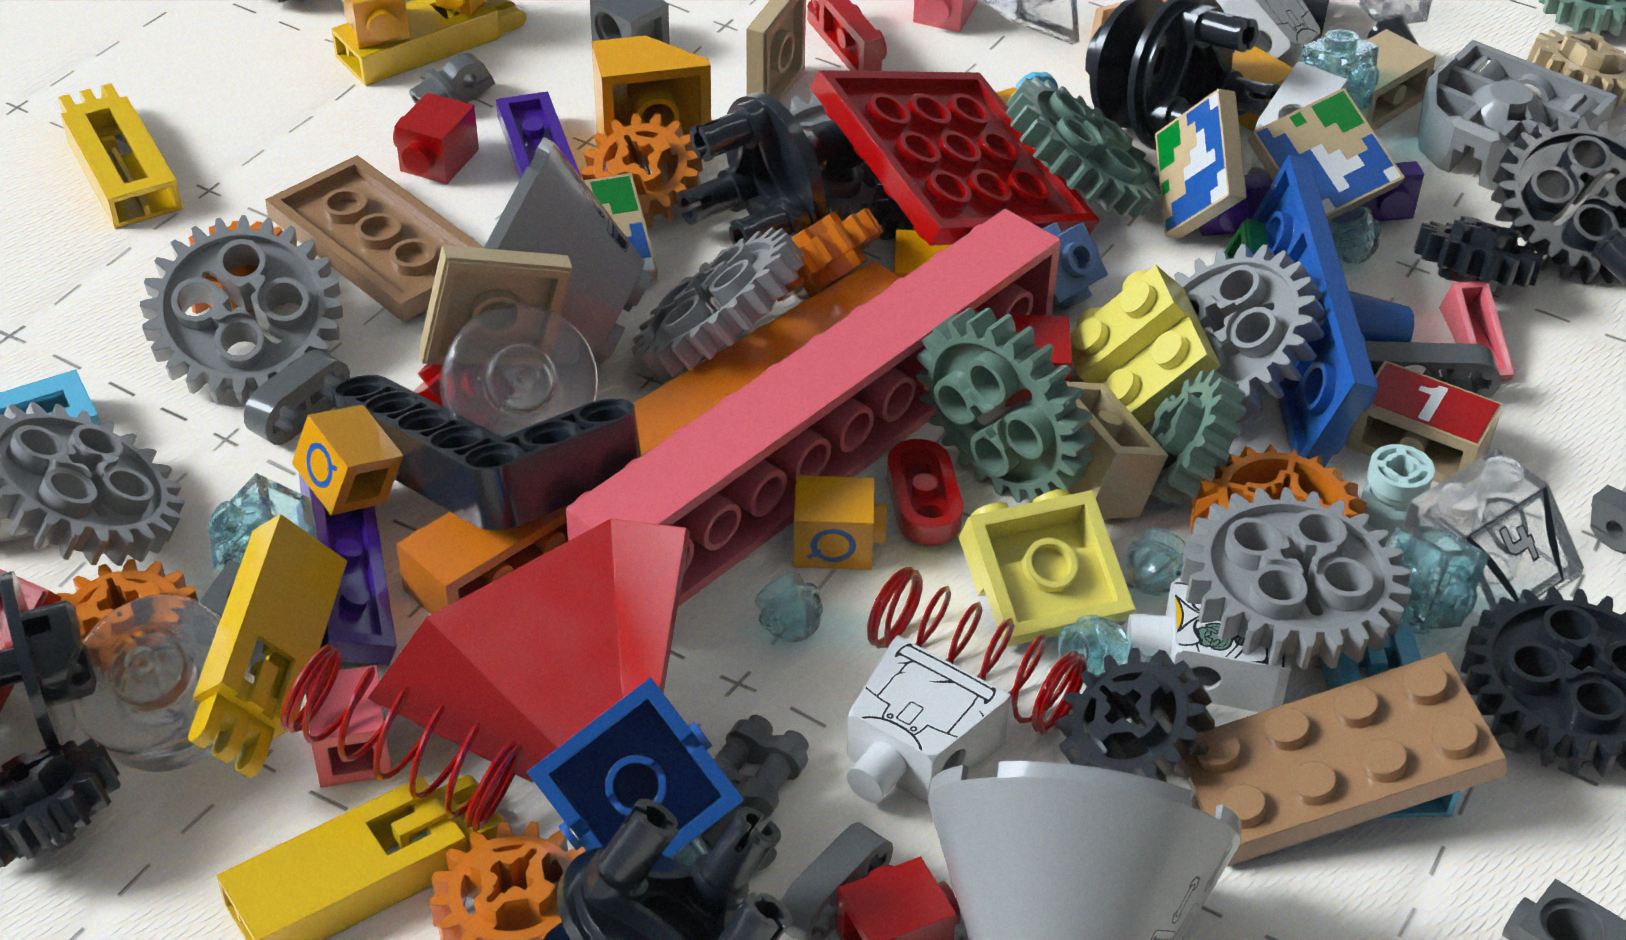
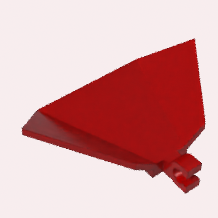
M612 518L426 617L368 699L390 710L400 690L404 686L409 685L410 693L398 713L400 716L426 728L436 708L444 704L445 711L433 731L435 734L462 746L472 726L479 722L481 728L472 742L469 751L492 762L505 744L515 741L516 746L521 745L523 749L522 759L515 775L533 783L534 781L527 773L528 770L651 677L664 693L690 531L684 527Z

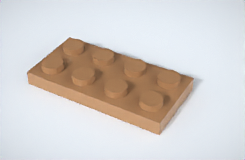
M358 155L265 199L268 218H271L273 222L284 230L290 226L294 227L297 240L300 243L312 239L315 242L318 257H328L331 267L402 322L428 309L442 245L484 248Z
M1446 652L1217 726L1206 732H1199L1209 747L1207 755L1189 754L1185 760L1193 773L1187 781L1200 810L1215 817L1216 805H1224L1232 810L1241 820V842L1228 866L1507 776L1506 757Z

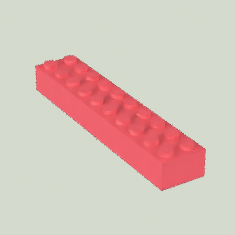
M1007 209L1002 210L985 223L975 226L963 238L945 250L937 252L929 261L907 276L897 279L891 287L866 304L856 307L847 317L822 334L812 337L806 345L781 362L768 367L762 375L734 394L724 397L718 405L690 424L677 429L671 437L652 450L630 461L624 469L593 490L580 495L574 503L566 507L568 541L611 518L687 528L690 531L678 603V607L794 522L796 475L855 477L889 452L896 444L902 442L929 422L928 419L936 412L934 407L920 400L919 396L928 391L929 388L916 379V374L925 368L916 357L917 354L926 349L922 340L934 332L933 328L953 314L959 315L971 307L976 314H979L986 308H991L997 321L1006 314L1052 316L1061 239Z

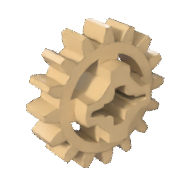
M1550 30L1548 34L1543 32L1538 34L1526 58L1527 61L1617 95L1616 107H1620L1622 102L1626 103V54L1623 50L1611 46L1604 41L1603 36L1586 31L1585 35H1575L1571 31H1566L1565 35H1562L1555 30Z

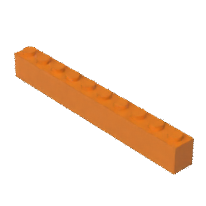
M873 260L850 275L844 276L838 282L808 300L802 301L796 307L771 322L758 327L731 346L717 352L712 359H706L692 370H688L680 376L667 381L658 389L634 402L642 456L671 437L677 429L690 424L718 405L724 397L734 394L762 375L768 367L781 362L806 345L812 337L822 334L847 317L856 307L866 304L891 287L901 277ZM569 505L520 526L497 531L478 528L452 512L443 515L396 543L403 590L430 614L441 610L568 542L566 507Z

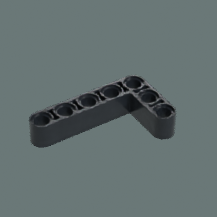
M380 375L352 377L339 382L332 390L336 410L364 405L404 455L395 478L396 481L484 530L510 529L570 505L580 495L593 490L624 469L630 461L642 456L635 406L632 402L624 399L610 398L590 402L502 437Z

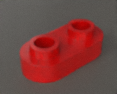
M909 439L896 444L888 454L887 483L901 533L909 540L922 545H940L953 540L959 534L962 527L963 500L948 451L940 444L927 439Z

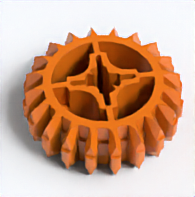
M1269 444L1264 453H1257L1252 448L1245 446L1240 456L1237 457L1230 454L1226 467H1218L1215 471V478L1211 482L1205 479L1200 481L1201 486L1198 495L1191 500L1189 526L1192 535L1197 517L1208 519L1210 505L1213 503L1228 509L1231 495L1234 493L1242 496L1249 503H1253L1256 488H1262L1272 500H1280L1284 487L1290 488L1296 501L1305 502L1307 496L1312 491L1318 492L1320 506L1329 508L1339 500L1344 501L1345 509L1343 515L1348 518L1363 513L1367 514V502L1358 496V484L1343 480L1342 468L1326 469L1323 467L1321 455L1307 459L1299 456L1296 447L1289 454L1277 452L1271 444Z

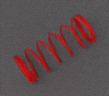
M904 567L894 573L884 584L875 599L867 622V639L877 649L888 648L897 635L901 636L916 612L923 590V579L920 572L914 570L913 567ZM911 580L907 601L895 624L891 627L896 605L903 590ZM949 586L940 588L928 604L919 626L915 645L922 648V644L936 630L944 617L951 599ZM945 593L944 601L937 616L925 632L934 607ZM892 598L885 620L884 636L878 639L881 618L888 602ZM981 602L972 604L966 610L957 626L948 658L945 659L951 664L954 663V659L957 658L968 644L979 624L983 611ZM976 610L975 617L971 623L969 630L962 639L961 643L958 645V641L960 639V636L963 632L966 623L968 622L972 613ZM1012 618L1004 620L997 628L985 653L980 673L976 677L986 681V675L1003 654L1013 633L1014 622ZM1007 628L1006 634L999 648L997 649L996 653L991 659V656L993 654V651L996 647L999 638L1001 637L1003 631ZM1045 634L1037 636L1030 644L1018 669L1014 686L1008 692L1012 697V711L1019 724L1031 722L1034 731L1040 732L1041 735L1052 733L1058 728L1056 725L1057 719L1069 714L1071 708L1063 698L1066 693H1080L1083 685L1080 674L1087 669L1084 654H1079L1078 651L1067 652L1057 661L1043 682L1035 700L1032 715L1030 717H1022L1018 713L1017 706L1019 690L1029 679L1040 661L1046 646ZM1038 646L1032 662L1030 663L1029 667L1027 668L1029 660L1032 657L1036 647ZM1067 686L1058 706L1044 722L1046 711L1052 707Z
M326 645L320 648L304 666L287 696L281 715L283 729H289L290 734L302 730L303 736L308 743H316L330 736L340 726L338 754L343 762L356 760L377 742L373 758V771L378 781L392 778L414 758L409 776V791L413 799L425 798L434 792L451 773L445 795V812L448 818H456L466 812L465 823L467 828L472 827L473 832L483 828L498 808L517 772L523 755L522 746H516L515 741L505 744L491 762L474 795L464 806L453 812L451 810L454 788L470 746L481 728L480 723H475L472 726L461 748L440 776L424 791L417 793L416 778L419 765L430 736L444 714L445 705L441 704L436 708L424 733L405 758L394 769L386 774H382L380 772V760L392 722L410 693V687L407 685L400 690L385 721L370 740L352 755H346L344 752V742L347 728L355 707L364 696L375 676V668L370 667L365 671L352 694L347 708L336 721L318 736H311L309 733V723L329 695L342 661L339 648L334 649L333 645ZM316 677V679H315V681H314V683H313V685H312V688H311V690H310V693H309V696H308L306 705L302 708V710H301V711L299 712V714L296 716V714H297V712H298V709H299V706H300V704H301V702H302V700H303V698H304V696H305V694H306V692H307L309 686L311 685L312 681H313L314 678Z

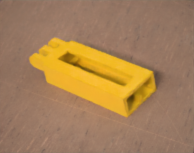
M413 0L405 3L410 40L359 49L348 23L331 28L335 57L365 86L500 39V34L523 26L527 16L512 0H487L472 15L436 6V0Z
M108 83L100 86L102 98L96 99L90 88L79 91L82 103L76 105L70 94L58 97L67 142L114 229L183 209L177 180L127 96L120 97L113 84ZM121 134L131 153L119 154L114 135Z
M282 514L252 531L192 697L199 702V706L188 734V740L203 749L215 739L212 755L224 763H229L238 754L235 769L248 778L255 776L264 765L272 740L289 731V729L284 730L281 724L282 709L295 680L307 662L320 648L347 564L346 559ZM258 639L264 643L261 653L266 655V659L251 666L249 673L255 676L252 684L244 679ZM301 702V704H300V706H299V709H298V712H297L296 716L299 714V711H300L302 702Z
M423 775L416 778L417 793H421L430 786ZM466 775L457 779L451 803V810L453 812L464 806L474 795L479 783L473 776ZM408 782L217 874L224 905L244 939L326 940L433 886V873L448 871L445 853L450 848L461 850L465 853L471 850L469 834L473 832V828L466 827V812L459 817L450 819L445 812V795L448 784L436 789L425 798L413 799L409 791ZM496 811L485 826L477 830L487 840L497 838L499 823L506 822L502 815L495 814ZM425 832L428 834V836L410 844L411 839ZM400 846L401 848L390 855L386 854V851L394 847Z

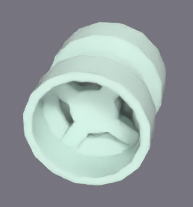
M1389 444L1378 448L1372 454L1367 472L1368 483L1363 487L1361 499L1367 502L1368 525L1377 530H1387L1390 534H1402L1414 530L1421 523L1426 504L1424 496L1430 491L1435 473L1432 460L1424 452L1403 444Z

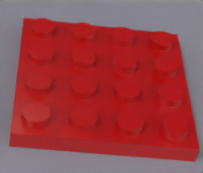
M819 70L809 87L824 106L827 116L837 123L854 146L855 153L868 164L883 184L886 194L896 201L914 225L915 232L929 246L952 245L970 233L975 226L985 223L1004 209L1040 228L1057 222L1060 230L1063 231L1084 223L1089 235H1091L1100 222V219L1075 189L1071 190L1068 188L1066 179L1059 175H1052L1049 169L1033 156L1036 150L1020 141L1023 134L1011 127L1010 124L1013 122V119L1006 115L1008 107L980 72Z

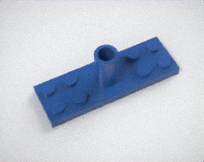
M1288 155L1252 220L1265 224L1268 247L1273 254L1277 255L1284 250L1294 263L1300 261L1322 293V297L1318 301L1325 309L1326 315L1317 321V324L1325 333L1324 338L1307 342L1317 356L1315 360L1298 361L1295 367L1302 375L1300 381L1284 378L1279 383L1284 396L1281 399L1278 398L1291 452L1296 447L1299 456L1307 459L1321 455L1322 465L1326 467L1332 456L1341 452L1348 432L1362 411H1366L1371 407L1376 397L1378 382L1371 367L1365 341L1411 342L1415 321L1413 311L1409 306L1348 290L1331 234V226L1325 214L1320 197V189L1316 184L1310 161Z

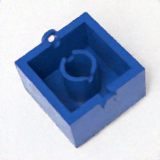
M651 677L527 771L564 822L558 827L575 850H579L582 846L586 851L607 847L635 803L639 799H649L666 807L677 820L678 825L676 829H678V833L662 854L672 857L744 801L743 797L707 750L713 746L695 721L689 726L686 724Z

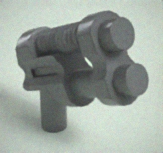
M757 714L751 715L748 720L740 719L735 722L726 735V744L719 750L714 761L737 789L744 801L697 836L698 838L706 840L713 849L732 823L735 813L744 806L752 807L763 813L764 817L761 821L766 820L772 815L780 801L777 792L786 779L794 780L799 777L808 763L806 751L809 748V743L801 733L788 730L784 735H772L773 726L766 718ZM746 762L762 764L754 776L739 773V770ZM756 827V828L754 829V831L752 832V836H753L757 831H760L757 827ZM774 847L756 871L767 868L775 860L777 851Z

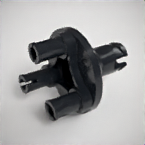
M754 92L736 99L730 106L727 115L691 127L690 141L698 158L708 162L714 157L726 153L729 167L721 170L716 179L679 191L677 194V205L680 209L695 202H700L701 205L681 214L689 225H696L704 219L727 210L739 212L746 209L749 216L730 222L729 235L733 245L742 238L747 242L756 232L760 231L764 234L772 227L776 231L783 228L792 238L803 229L810 227L825 217V181L840 176L865 161L855 153L854 146L834 121H822L807 128H802L792 113L780 101L769 94Z

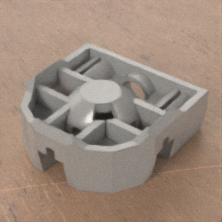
M1472 40L1428 78L1417 130L1418 149L1437 168L1449 173L1470 152L1471 147L1475 148L1473 157L1483 161L1478 185L1489 190H1495L1498 184L1493 182L1492 179L1500 166L1499 162L1508 147L1514 145L1522 132L1531 134L1539 122L1544 123L1551 129L1558 117H1563L1572 129L1580 116H1585L1589 129L1596 131L1603 120L1609 122L1618 96ZM1524 84H1530L1538 88L1544 99L1542 100ZM1587 98V100L1578 109H1576L1583 102V99Z

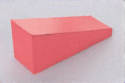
M1484 281L1453 282L1439 309L1455 342L1480 344L1489 348L1494 354L1501 380H1512L1515 373L1489 283Z

